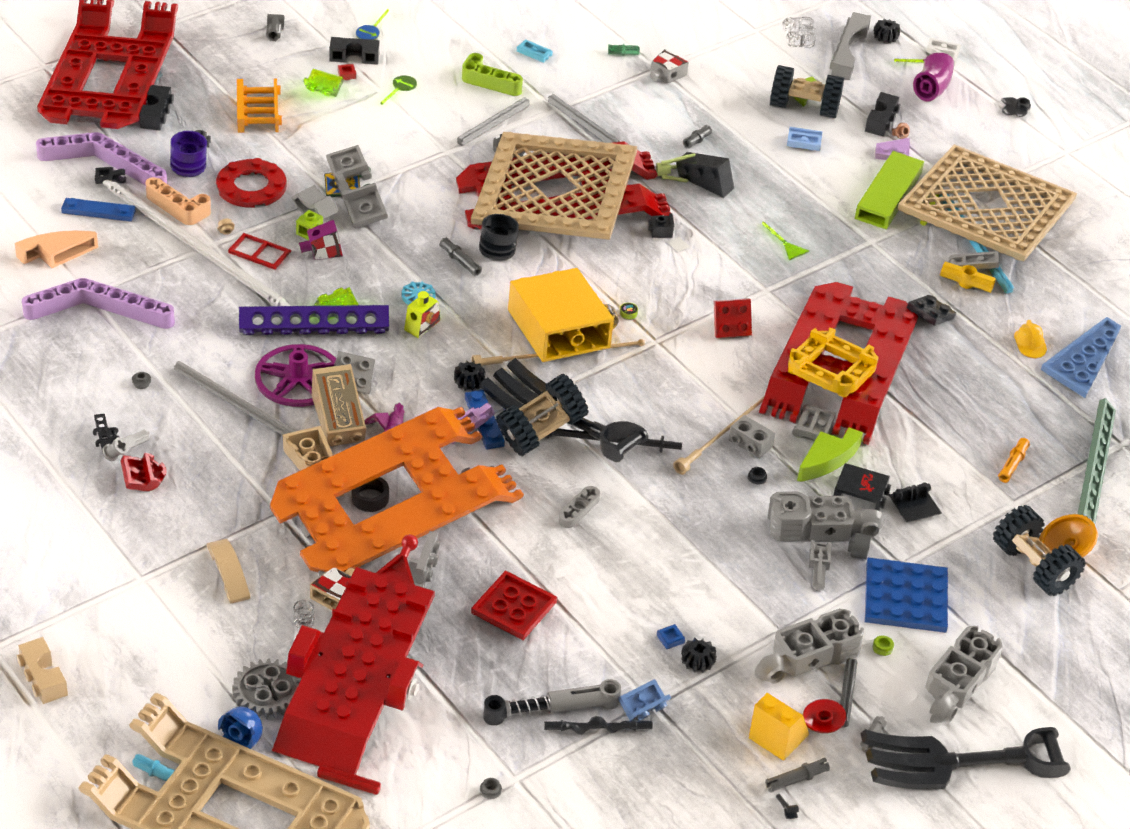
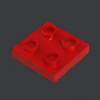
M750 298L714 301L716 338L752 335Z

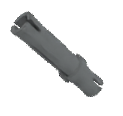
M447 237L440 241L439 246L448 253L449 257L456 259L473 276H478L481 273L482 267L465 254L460 246L453 244Z
M826 758L809 764L803 763L799 768L766 779L765 784L769 788L768 791L772 793L805 779L809 781L815 775L828 772L830 766Z

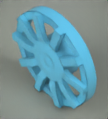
M423 281L411 282L403 286L401 297L409 305L412 303L409 299L413 301L417 299L420 291L433 294L431 296L433 298H436V292L431 284H426Z

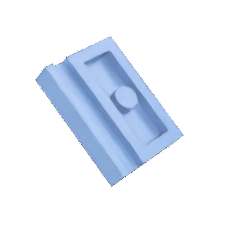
M789 127L787 146L820 151L823 131Z

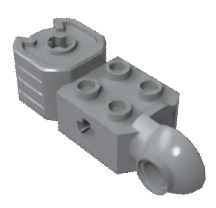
M798 491L774 493L770 497L767 517L770 520V536L778 541H801L803 539H809V541L811 539L815 541H849L854 533H862L874 537L879 533L885 521L882 512L876 509L854 511L853 504L847 496H806Z
M839 608L820 615L817 620L810 618L777 630L773 654L764 657L759 662L754 671L755 676L760 680L775 684L780 682L786 673L796 677L830 663L839 665L846 662L848 658L855 659L860 654L864 628L861 627L859 630L858 620L853 615L850 617L851 611Z
M978 626L966 627L956 639L954 647L950 646L930 670L925 685L927 691L935 699L929 712L932 714L930 718L931 723H942L945 721L949 724L956 715L958 708L962 709L982 682L989 678L997 667L1003 649L1000 638L994 641V636L985 630L978 632Z

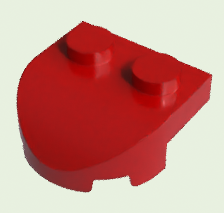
M144 453L142 458L123 455L120 460L127 489L152 491L162 483L167 473L164 463L161 462L159 464L154 460V455Z

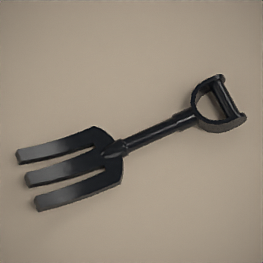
M516 358L510 361L507 367L531 390L519 383L503 368L497 370L493 377L519 401L499 388L488 377L479 384V387L504 409L512 405L521 408L524 404L546 392V383L530 372ZM582 418L571 425L599 439L603 456L614 462H620L624 458L625 453L638 443H645L648 440V433L642 426L628 421L613 422L605 426L599 422H592ZM625 438L617 445L611 443L615 439Z
M1042 727L1030 731L1026 734L1022 746L1006 747L1003 750L959 754L948 752L945 746L933 736H896L867 729L860 733L862 743L886 750L918 753H893L872 748L865 753L867 761L878 766L911 772H927H896L876 767L871 771L873 782L892 787L945 789L950 781L952 770L966 766L1006 763V765L1023 764L1025 769L1031 774L1042 778L1063 777L1071 771L1070 764L1064 761L1057 740L1059 732L1055 727ZM1044 743L1050 762L1037 759L1030 752L1029 747Z

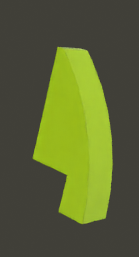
M848 428L841 439L820 431L800 465L797 481L803 482L819 478L840 468L859 449L863 432Z

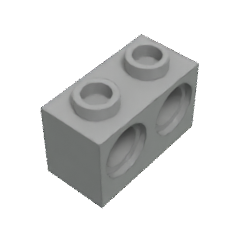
M743 415L731 426L729 441L758 458H761L773 447L775 432L746 415Z

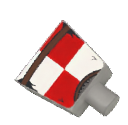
M664 49L652 60L650 77L654 81L660 79L665 83H671L687 76L689 62Z

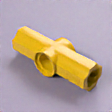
M945 261L940 272V276L957 281L965 289L975 287L991 293L996 281L994 277L977 272V269L971 265L961 267Z

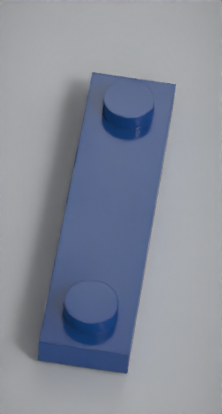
M65 198L61 207V213L129 222H132L136 212V206L75 198Z

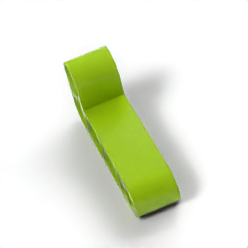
M471 53L462 65L463 82L511 96L522 94L523 77L521 75L483 65V56L479 53Z

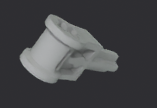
M142 430L125 438H116L112 444H106L103 447V456L108 461H115L119 455H124L131 448L150 439V432Z
M811 539L809 568H813V588L816 591H820L825 588V572L830 568L832 542L820 543Z

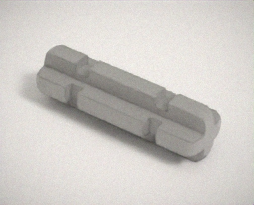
M876 716L868 730L882 733L887 721L884 720L883 716ZM862 741L860 743L864 751L874 747L864 744Z

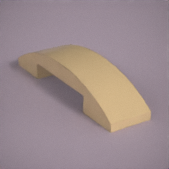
M228 539L207 543L212 560H215L224 582V590L230 604L250 599L249 589L240 562Z

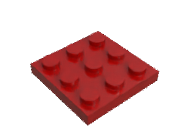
M505 570L471 607V614L524 641L557 603V596Z

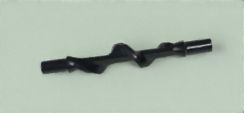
M600 716L592 717L588 723L564 720L544 721V730H561L562 732L571 729L578 735H583L589 729L605 728L609 734H612L620 729L636 731L653 728L652 721L632 720L621 721L620 723H607Z

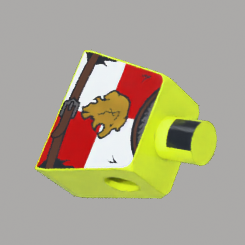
M420 291L418 298L407 307L404 330L417 338L421 337L441 320L439 302L429 296L428 292Z

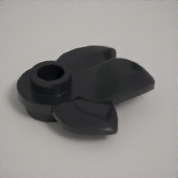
M1014 97L1001 98V101L1006 105L1001 112L1006 115L1015 114L1017 117H1023L1027 115L1028 110L1031 108L1030 100L1025 97L1018 99Z

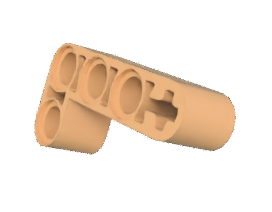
M151 177L146 180L147 199L183 224L194 225L211 214L209 195L198 194L188 199L159 178Z

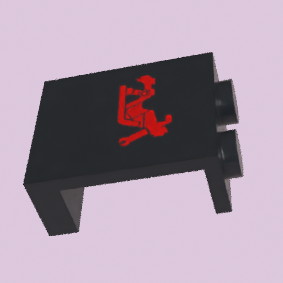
M845 463L835 486L833 496H843V494L873 502L876 503L875 509L879 511L880 508L884 509L887 500L885 495L889 496L892 485L888 484L890 476Z

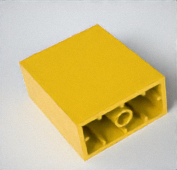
M578 268L554 271L552 273L510 281L508 311L542 362L611 347L614 318Z

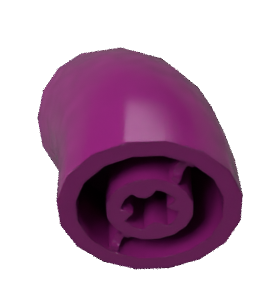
M933 53L925 58L922 71L915 76L913 81V90L919 99L930 102L942 95L947 89L954 70V60L950 55Z

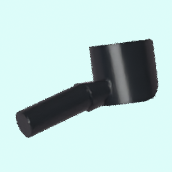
M777 794L776 798L784 808L785 818H798V805H789L780 794Z

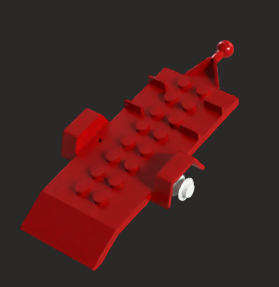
M405 535L401 541L403 548L400 554L376 573L358 567L355 568L350 580L346 581V588L336 609H332V617L324 633L308 626H301L289 650L286 674L301 678V681L284 714L272 749L273 752L316 766L326 765L356 775L367 742L384 705L403 711L406 694L408 699L412 695L416 696L419 684L416 683V678L413 680L412 678L417 667L423 668L424 665L419 661L407 658V655L435 597V591L414 584L407 560L410 551L415 550L418 546V539L414 535Z

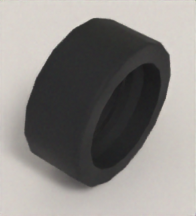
M378 477L353 489L351 497L353 505L365 512H375L385 508L389 503V485L387 481ZM374 489L382 494L378 497L367 498L359 493L363 490Z

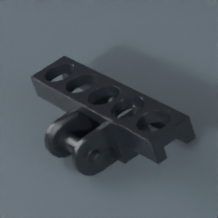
M105 413L94 415L96 428L93 429V435L96 436L98 432L99 436L95 445L96 447L101 446L102 450L106 444H112L113 440L120 437L117 435L119 430L117 427L108 428Z

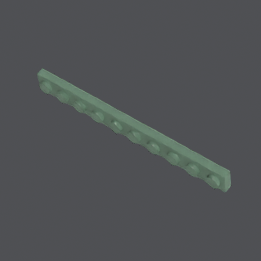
M1106 398L1099 400L1077 512L1079 515L1091 519L1094 524L1097 517L1116 413L1115 408Z

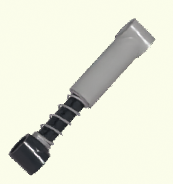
M606 679L600 685L547 692L546 697L544 695H541L540 698L532 696L531 699L527 700L523 697L520 701L513 699L511 702L504 700L501 696L491 695L484 701L483 719L489 725H499L504 719L515 713L521 715L523 712H529L531 714V711L539 710L541 712L544 709H547L550 713L599 706L605 709H614L620 703L618 698L621 695V685L616 680Z

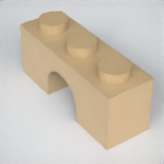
M40 637L18 645L19 654L16 655L20 667L24 666L25 677L28 682H32V690L35 697H40L42 703L45 704L68 696L67 683L59 666L52 669H44L52 666L51 651L45 639Z

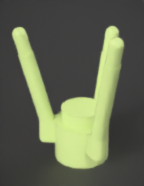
M693 153L656 163L658 176H662V179L688 182V179L668 175L671 174V169L677 168L676 165H670V163L695 157L696 154Z

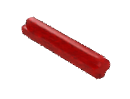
M320 765L317 771L319 778L378 795L381 790V783L326 765Z

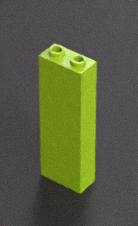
M892 151L859 201L854 219L887 230L899 211L897 210L898 204L913 189L922 175L924 161Z

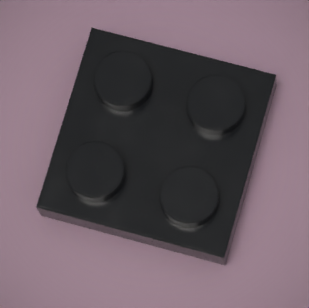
M926 295L909 301L906 307L934 326L954 319L957 313L949 305L942 304L932 295Z

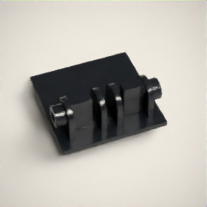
M923 482L917 486L912 485L911 487L907 486L903 489H896L893 494H889V497L906 522L942 514L929 495V491H931L929 483Z

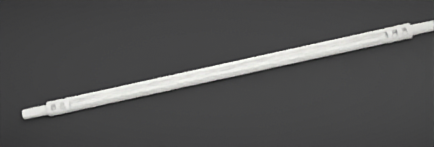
M110 180L103 181V184L108 187L109 191L128 204L136 206V209L275 306H291L276 292L118 183Z

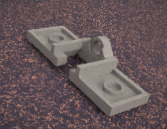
M359 145L327 154L326 159L354 228L387 219L388 215L377 190L376 183L350 190L345 180L357 175H361L363 181L371 178L368 164L363 157Z
M430 531L419 560L411 558L409 562L414 584L425 588L427 582L431 581L433 570L431 569L436 567L438 562V555L435 554L438 553L440 542L437 541L438 533Z

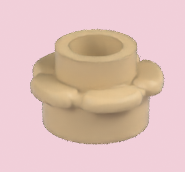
M222 219L218 222L217 229L220 233L227 235L234 230L235 224L231 219Z

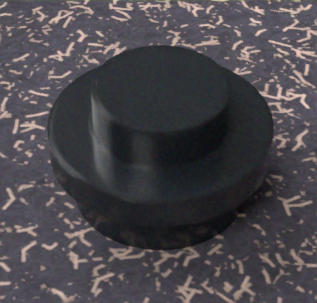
M754 467L748 473V480L756 485L764 484L767 481L766 471L761 467Z

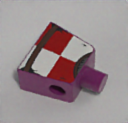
M334 220L308 229L309 240L299 242L301 253L312 251L315 260L343 256Z

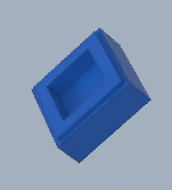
M676 624L657 630V637L666 650L685 643V637Z

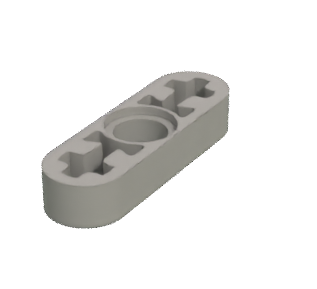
M594 486L585 487L560 511L559 524L565 528L574 527L599 502L600 490ZM575 505H583L584 508L577 509Z

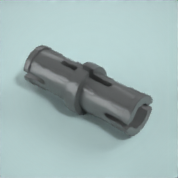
M704 125L701 129L693 131L689 137L683 140V145L689 149L693 145L701 143L705 137L712 134L711 127Z

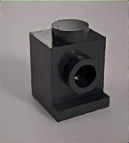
M669 213V216H651V220H648V231H651L652 238H673V213Z

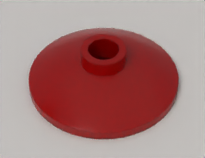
M819 699L805 707L803 717L806 726L810 730L826 734L835 732L844 725L846 712L843 706L834 700Z

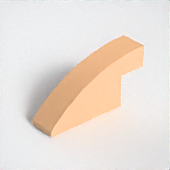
M78 230L40 234L15 243L16 257L23 264L41 258L51 268L98 248L96 232Z

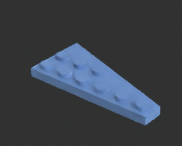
M1108 317L1104 318L1043 363L1041 370L1086 398L1120 332L1121 325Z

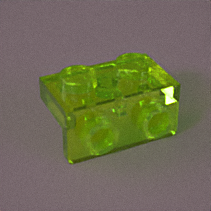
M312 69L309 77H305L303 82L311 92L317 91L325 96L336 97L344 79L337 75Z
M343 287L338 288L330 295H327V293L317 297V301L314 306L359 305L350 287L343 289Z

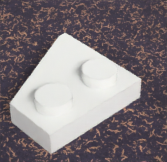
M930 38L926 52L930 54H948L953 58L955 66L961 44Z

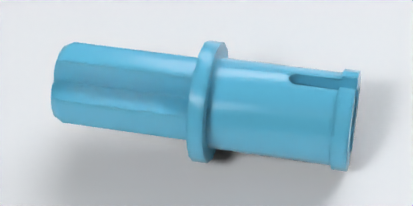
M136 754L132 761L133 766L147 772L150 777L156 776L164 781H167L175 771L160 764L159 760L154 761L141 754Z

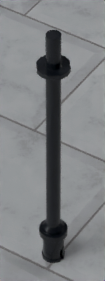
M560 428L545 437L549 439L554 435L600 441L585 431ZM661 436L660 440L648 439L645 443L637 444L658 447L660 453L663 452V448L682 450V442L664 441V436ZM625 438L615 439L611 442L620 443Z

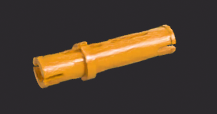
M1020 438L1017 445L1010 451V457L998 474V479L1001 482H1009L1019 462L1025 458V452L1030 446L1028 439Z

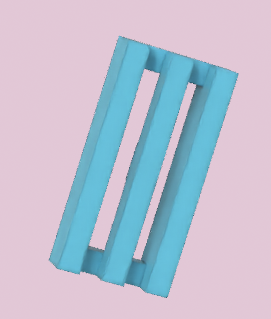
M526 39L517 46V52L543 63L553 53L552 50Z

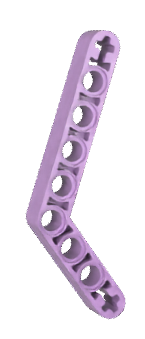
M100 132L47 137L36 141L37 158L40 161L96 156L116 169H125L126 175L145 186L146 180L151 177L159 178L167 184V173L164 169Z
M87 278L69 281L22 298L23 316L28 320L38 319L84 303L164 329L171 328L175 324L174 307L172 305Z

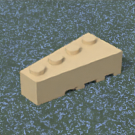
M321 426L283 434L284 452L300 471L333 456Z

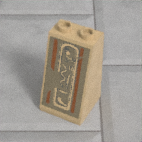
M351 364L313 369L312 399L329 446L365 441L366 426Z

